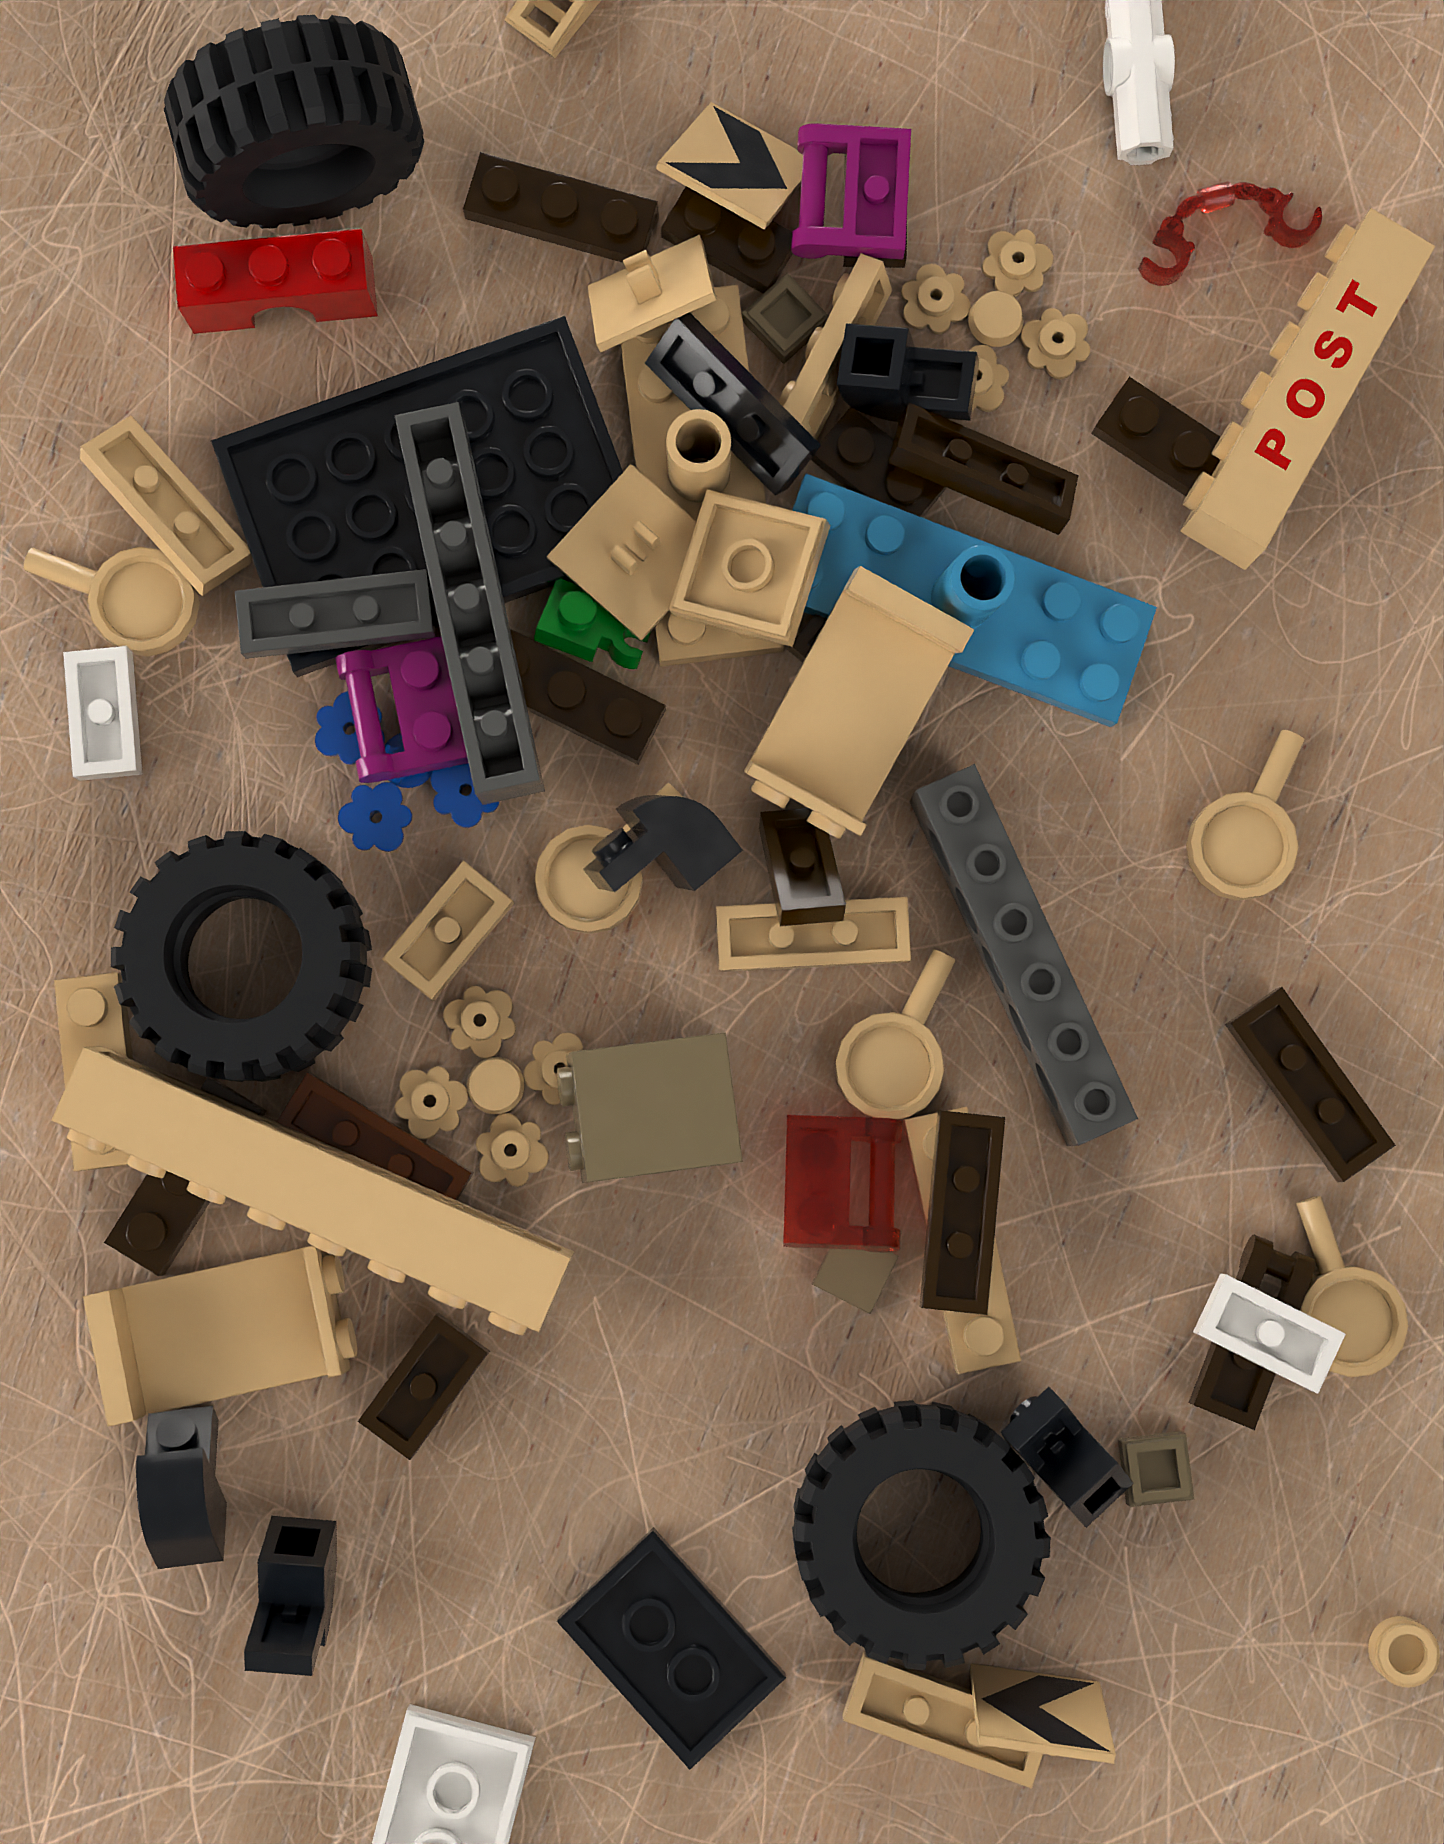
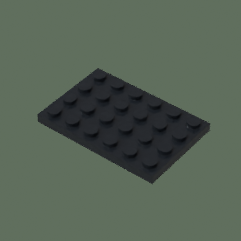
M562 316L211 440L262 586L272 587L427 570L394 415L459 402L467 427L504 603L552 587L556 580H571L547 559V556L618 479L623 470L566 317ZM431 589L435 628L439 627V622ZM395 642L287 654L293 673L300 677L336 664V657L340 654L355 650L372 651Z

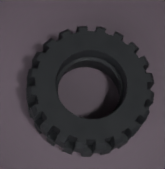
M298 15L296 20L280 22L279 18L260 22L261 27L248 31L241 28L226 34L225 40L218 44L210 42L197 50L193 61L185 60L177 69L175 77L170 81L164 98V112L187 196L200 210L219 222L228 220L233 226L245 228L250 224H256L263 229L277 228L281 224L291 223L294 227L310 224V220L326 217L328 220L341 216L343 211L354 207L358 209L373 203V199L380 194L387 195L396 189L400 179H407L412 174L422 153L424 133L399 48L383 32H379L374 26L363 21L354 24L348 17L331 15L329 19H318L316 15Z
M226 831L224 839L213 840L205 835L188 841L189 851L181 855H177L172 851L163 855L155 861L160 871L150 881L140 876L130 890V893L138 897L130 913L120 910L114 928L124 932L122 946L111 947V967L121 970L122 982L115 985L114 989L119 1004L130 1007L134 1016L129 1023L139 1037L150 1040L156 1046L154 1052L170 1063L188 1068L189 1072L205 1077L236 1082H264L281 1079V1074L290 1071L300 1072L315 1064L314 1058L324 1050L331 1052L344 1039L340 1033L349 1020L356 1022L364 1006L358 1003L363 987H370L372 968L367 966V951L372 950L370 933L363 927L360 918L363 914L355 897L343 886V881L328 867L302 848L298 849L281 838L267 834L260 838L253 837L246 831ZM238 899L263 900L285 912L293 921L300 934L302 963L299 975L286 998L268 1013L248 1019H234L221 1016L206 1007L198 999L192 988L188 971V959L193 938L208 916L223 905Z
M913 1400L894 1402V1407L879 1411L876 1407H873L858 1414L859 1420L846 1428L840 1425L827 1437L829 1443L819 1455L814 1453L805 1468L806 1477L802 1487L797 1488L793 1506L795 1512L794 1526L792 1527L793 1543L801 1579L805 1583L810 1601L820 1617L825 1616L832 1624L833 1631L849 1646L854 1642L865 1649L867 1657L884 1664L891 1657L902 1660L905 1669L926 1670V1661L942 1660L945 1668L965 1663L963 1653L977 1647L980 1648L983 1655L1000 1644L996 1635L1009 1624L1016 1630L1028 1614L1023 1606L1030 1594L1039 1596L1045 1580L1044 1575L1040 1572L1042 1559L1050 1558L1051 1537L1046 1533L1044 1519L1049 1516L1044 1497L1037 1491L1034 1484V1475L1011 1445L985 1422L970 1413L967 1415L959 1412L950 1405L932 1402L931 1405L916 1404ZM908 1470H931L952 1478L969 1493L977 1508L980 1519V1542L968 1567L956 1579L945 1586L919 1593L898 1591L882 1583L864 1563L857 1541L859 1515L870 1493L886 1479Z

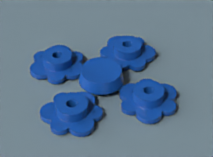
M346 691L336 697L333 707L324 706L317 712L316 719L321 728L316 733L315 745L323 755L330 757L339 755L342 762L354 765L361 756L356 730L351 735L346 734L348 727L355 726L349 694ZM377 707L379 720L381 723L383 715L381 710ZM382 731L383 740H384V744H385V735H384V733H383V731ZM401 733L393 736L386 742L385 750L387 754L404 751ZM469 763L390 779V782H382L376 785L373 790L367 785H359L352 791L351 798L353 802L345 804L339 810L338 823L345 832L353 834V844L359 850L367 851L375 845L381 851L391 852L401 846L404 839L402 828L407 827L412 821L411 810L407 806L401 805L403 796L397 786L402 788L417 787L424 784L431 777V785L438 793L433 800L434 808L443 815L451 813L453 821L463 828L477 825L482 818V813L494 812L498 808L499 802L482 805L475 794ZM464 787H471L472 791L469 795L464 796L461 794ZM375 814H382L380 822H372V817Z

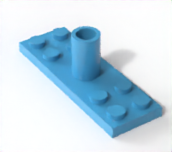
M805 474L792 511L827 519L831 525L804 609L805 613L828 618L852 572L857 567L862 566L975 629L963 652L954 654L948 665L949 667L1108 727L1118 723L1157 609L1156 606L820 478ZM962 583L972 588L978 599L970 596L964 590Z

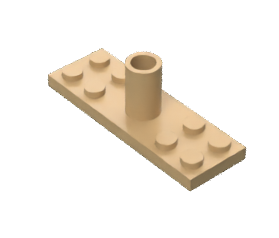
M738 285L714 287L717 300L690 313L749 371ZM674 320L621 343L636 469L696 521L707 489L766 504L764 484L731 451L730 431L722 418L707 410H690L645 364V361ZM693 458H706L710 461L704 463H693L688 460ZM670 611L655 626L660 667L784 652V644L674 616Z

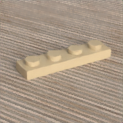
M962 1107L948 1111L968 1113V1108ZM938 1113L903 1120L926 1231ZM995 1238L988 1315L943 1310L955 1372L957 1374L1021 1361Z

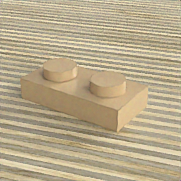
M463 860L382 960L427 997L435 1001L515 903Z

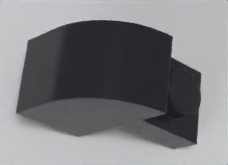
M846 323L837 387L843 400L849 406L876 418L899 422V418L908 403H912L947 419L970 421L979 358L977 352L915 347L909 328Z
M645 795L631 799L616 808L617 812L631 829L625 832L623 828H619L603 838L592 850L596 858L583 870L598 889L616 892L655 859L677 888L696 891L743 850L719 818L701 803L679 796Z
M1050 1387L1039 1396H1033L1023 1401L1012 1413L1010 1423L1000 1432L1012 1448L1086 1528L1133 1484L1119 1463L1082 1426L1069 1407Z
M213 1406L148 1413L145 1455L137 1456L136 1490L143 1536L158 1569L224 1561L227 1502L215 1476L219 1419Z
M271 1516L257 1562L259 1602L244 1649L245 1671L312 1676L319 1648L326 1645L333 1608L337 1566V1521Z

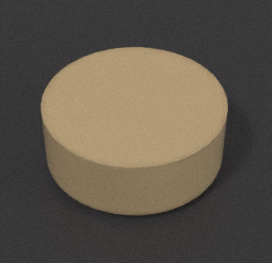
M1395 1616L1385 1619L1376 1626L1369 1639L1368 1653L1373 1667L1381 1676L1394 1685L1406 1688L1422 1685L1437 1670L1440 1660L1438 1642L1428 1628L1412 1618Z

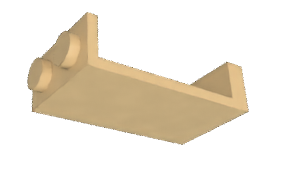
M862 566L854 569L744 770L746 774L756 779L751 791L783 809L790 798L812 809L807 822L838 839H841L846 828L861 836L867 826L862 821L954 654L963 652L975 629Z
M308 1246L83 1296L107 1426L132 1422L148 1415V1413L169 1411L326 1375L330 1378L351 1370L349 1358L357 1356V1341L351 1319H341L336 1294L344 1292L345 1284L339 1257L333 1254L328 1255L327 1252L314 1246Z

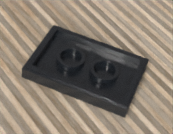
M654 1527L557 1619L558 1624L689 1770L786 1679V1673Z

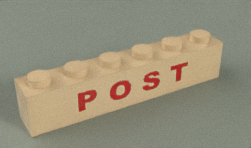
M1370 208L1355 229L1346 223L1343 225L1324 256L1333 262L1327 275L1324 276L1317 272L1297 303L1298 307L1305 310L1299 324L1296 325L1289 321L1269 352L1270 356L1277 359L1271 373L1268 375L1260 371L1245 393L1240 404L1248 408L1249 411L1243 422L1239 425L1231 421L1213 449L1212 455L1220 459L1212 476L1203 471L1186 496L1183 506L1192 511L1180 532L1244 570L1267 548L1435 248L1433 244Z

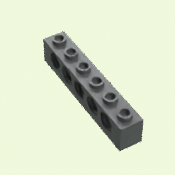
M459 402L394 415L475 794L482 805L545 792L469 436Z
M975 764L917 789L910 800V804L1066 1145H1082L1137 1120L1138 1117Z

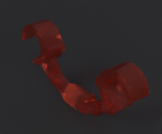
M1229 181L1197 190V195L1188 197L1178 206L1174 216L1166 217L1163 220L1160 229L1152 241L1154 245L1171 251L1176 258L1177 264L1171 268H1163L1149 258L1143 257L1138 270L1145 280L1157 286H1166L1178 281L1188 266L1190 257L1195 249L1194 243L1187 242L1182 236L1184 232L1182 220L1193 215L1197 209H1200L1202 214L1233 206L1235 198L1255 200L1258 202L1259 207L1269 215L1268 223L1264 228V234L1268 237L1272 236L1273 240L1281 246L1298 248L1307 244L1319 229L1322 221L1321 207L1316 208L1306 228L1296 230L1286 225L1283 220V211L1293 197L1292 192L1284 195L1276 188L1269 187L1264 189L1247 182L1231 185Z

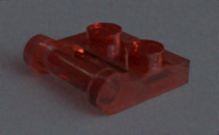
M787 1115L783 1247L854 1249L880 1253L900 1251L901 1230L894 1228L895 1147L896 1144L902 1142V1121L892 1118ZM851 1141L870 1143L868 1226L849 1225Z

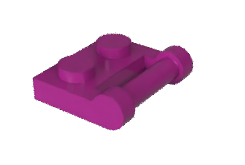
M819 123L806 124L799 128L797 150L803 155L799 227L792 232L791 251L794 255L801 258L817 259L827 255L859 257L862 253L873 258H904L911 129ZM833 153L846 154L842 228L824 227L828 156Z
M442 636L372 651H349L336 657L338 676L341 680H346L361 756L355 762L359 782H380L468 763ZM387 673L390 674L404 746L403 752L387 754L385 750L371 679L372 676Z

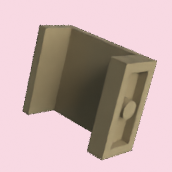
M726 1033L572 1051L566 1055L567 1067L557 1068L560 1103L562 1107L572 1106L575 1132L565 1133L568 1167L570 1172L580 1170L582 1183L743 1162Z

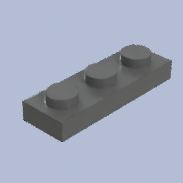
M426 569L235 591L240 651L245 659L436 637L430 580Z

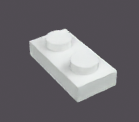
M127 646L63 652L73 777L83 781L142 775L133 652Z
M1220 1273L1193 1333L1317 1394L1346 1335Z

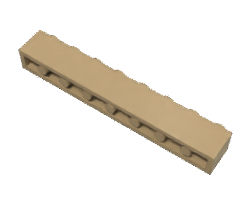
M102 1046L83 1047L51 1120L69 1128L67 1139L80 1146L104 1152L106 1145H109L129 1154L127 1164L140 1172L164 1178L166 1171L185 1178L190 1181L187 1190L202 1199L217 1204H224L226 1197L249 1206L247 1216L262 1225L277 1230H284L286 1223L307 1231L310 1233L307 1242L324 1252L336 1256H344L346 1249L360 1254L370 1259L367 1266L370 1271L403 1283L406 1275L429 1284L431 1285L427 1293L429 1296L455 1308L464 1309L467 1301L491 1311L488 1317L489 1322L514 1334L524 1335L527 1327L537 1332L540 1331L574 1255V1251Z

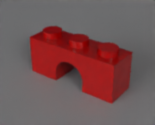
M362 229L173 246L177 306L194 334L255 328L254 314L265 309L277 307H293L307 310L313 314L316 322L378 316L373 257Z

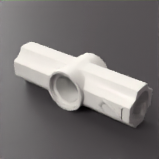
M1105 0L1108 38L1105 42L1103 54V81L1106 95L1113 96L1118 160L1129 162L1130 165L1152 164L1159 159L1170 157L1174 148L1169 92L1172 89L1174 79L1175 55L1171 35L1164 34L1162 0Z

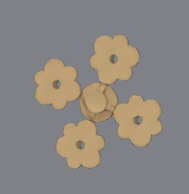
M1020 230L1015 236L1009 232L1000 231L990 237L987 245L989 256L983 261L982 272L986 277L995 279L994 287L996 291L984 294L972 307L968 297L962 293L964 288L963 278L955 273L946 275L945 271L936 264L922 266L916 274V279L905 282L901 289L902 299L907 302L904 307L903 318L911 328L923 329L928 326L932 333L940 335L948 331L951 322H961L968 316L971 333L979 342L984 344L976 345L969 350L977 352L979 358L977 376L980 380L976 381L972 412L976 407L984 412L995 411L1001 406L1004 399L1002 387L1009 379V371L1005 366L996 364L997 356L991 347L1008 345L1020 334L1022 344L1029 350L1027 354L1028 365L1033 369L1045 367L1047 373L1055 379L1069 377L1075 369L1076 362L1085 361L1090 354V346L1084 340L1088 333V324L1078 314L1072 313L1063 317L1059 310L1049 308L1042 313L1040 320H1031L1023 326L1022 309L1015 297L1023 289L1027 292L1038 291L1044 282L1042 274L1048 272L1053 263L1052 251L1043 244H1035L1036 237L1030 230ZM1018 258L1022 262L1016 263L1013 261V259ZM937 295L940 300H933L931 296ZM1053 338L1060 339L1062 343H1055Z
M471 986L464 992V1000L457 999L447 1004L444 1009L443 1018L446 1025L454 1030L451 1035V1042L454 1047L459 1050H466L471 1047L476 1056L485 1060L479 1062L472 1069L468 1077L467 1089L458 1081H450V1075L443 1067H433L427 1074L420 1070L408 1071L400 1080V1092L404 1097L397 1100L395 1112L400 1118L409 1119V1130L419 1139H430L438 1133L439 1129L443 1131H453L456 1129L460 1122L457 1112L467 1105L469 1097L472 1103L481 1111L489 1114H500L492 1121L490 1126L491 1132L482 1133L476 1140V1148L483 1154L479 1163V1170L483 1178L490 1182H500L506 1178L510 1185L520 1187L528 1181L529 1173H537L546 1167L549 1153L546 1147L538 1142L541 1137V1130L537 1124L526 1122L521 1125L520 1120L515 1115L506 1112L512 1110L520 1102L524 1093V1083L532 1090L542 1091V1096L546 1103L550 1105L560 1104L555 1067L558 1064H564L567 1067L566 1055L572 1051L583 1050V1045L579 1037L572 1033L558 1035L553 1040V1043L545 1040L539 1041L532 1050L535 1060L525 1067L522 1075L520 1069L510 1060L494 1057L501 1049V1039H510L516 1032V1025L509 1018L513 1009L510 996L500 990H493L486 994L481 987ZM484 1016L486 1023L480 1027L476 1026V1017ZM428 1096L436 1098V1104L433 1107L425 1105V1099ZM513 1144L517 1148V1153L511 1157L507 1156L505 1149L508 1145Z

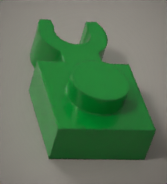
M563 579L556 580L536 627L534 641L589 662H593L596 652L600 648L608 651L611 659L616 664L627 669H637L643 653L642 650L631 647L624 641V639L630 637L638 638L601 607L590 595L574 583ZM652 630L647 634V636L642 640V642L648 643Z

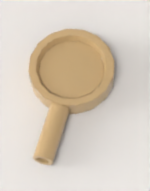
M146 547L123 550L105 561L98 571L36 548H31L25 557V571L89 594L87 601L91 620L99 632L114 646H127L134 655L148 657L166 653L183 642L196 624L200 605L198 592L161 550Z
M1281 730L1253 793L1239 792L1222 796L1203 808L1190 826L1186 843L1189 866L1199 882L1217 896L1236 901L1259 898L1282 885L1294 868L1299 848L1296 829L1285 810L1276 804L1304 743V738L1294 732Z
M669 783L656 794L683 797ZM627 824L623 827L625 832L631 829ZM584 825L567 829L550 840L538 858L534 878L538 899L550 917L570 931L594 934L611 930L628 919L640 900L643 884L641 871L616 892L598 889L583 870L596 858L592 853L593 848L603 838L613 832L609 828Z
M933 949L902 1013L873 1014L855 1024L840 1042L834 1063L837 1085L846 1101L864 1116L882 1121L905 1119L926 1108L939 1091L944 1073L942 1050L932 1032L924 1024L956 962L951 956Z
M1321 1196L1301 1200L1296 1205L1320 1273L1312 1277L1300 1311L1346 1334L1329 1369L1330 1372L1347 1377L1373 1375L1390 1365L1404 1346L1408 1330L1405 1303L1395 1286L1377 1272L1356 1266L1344 1265Z

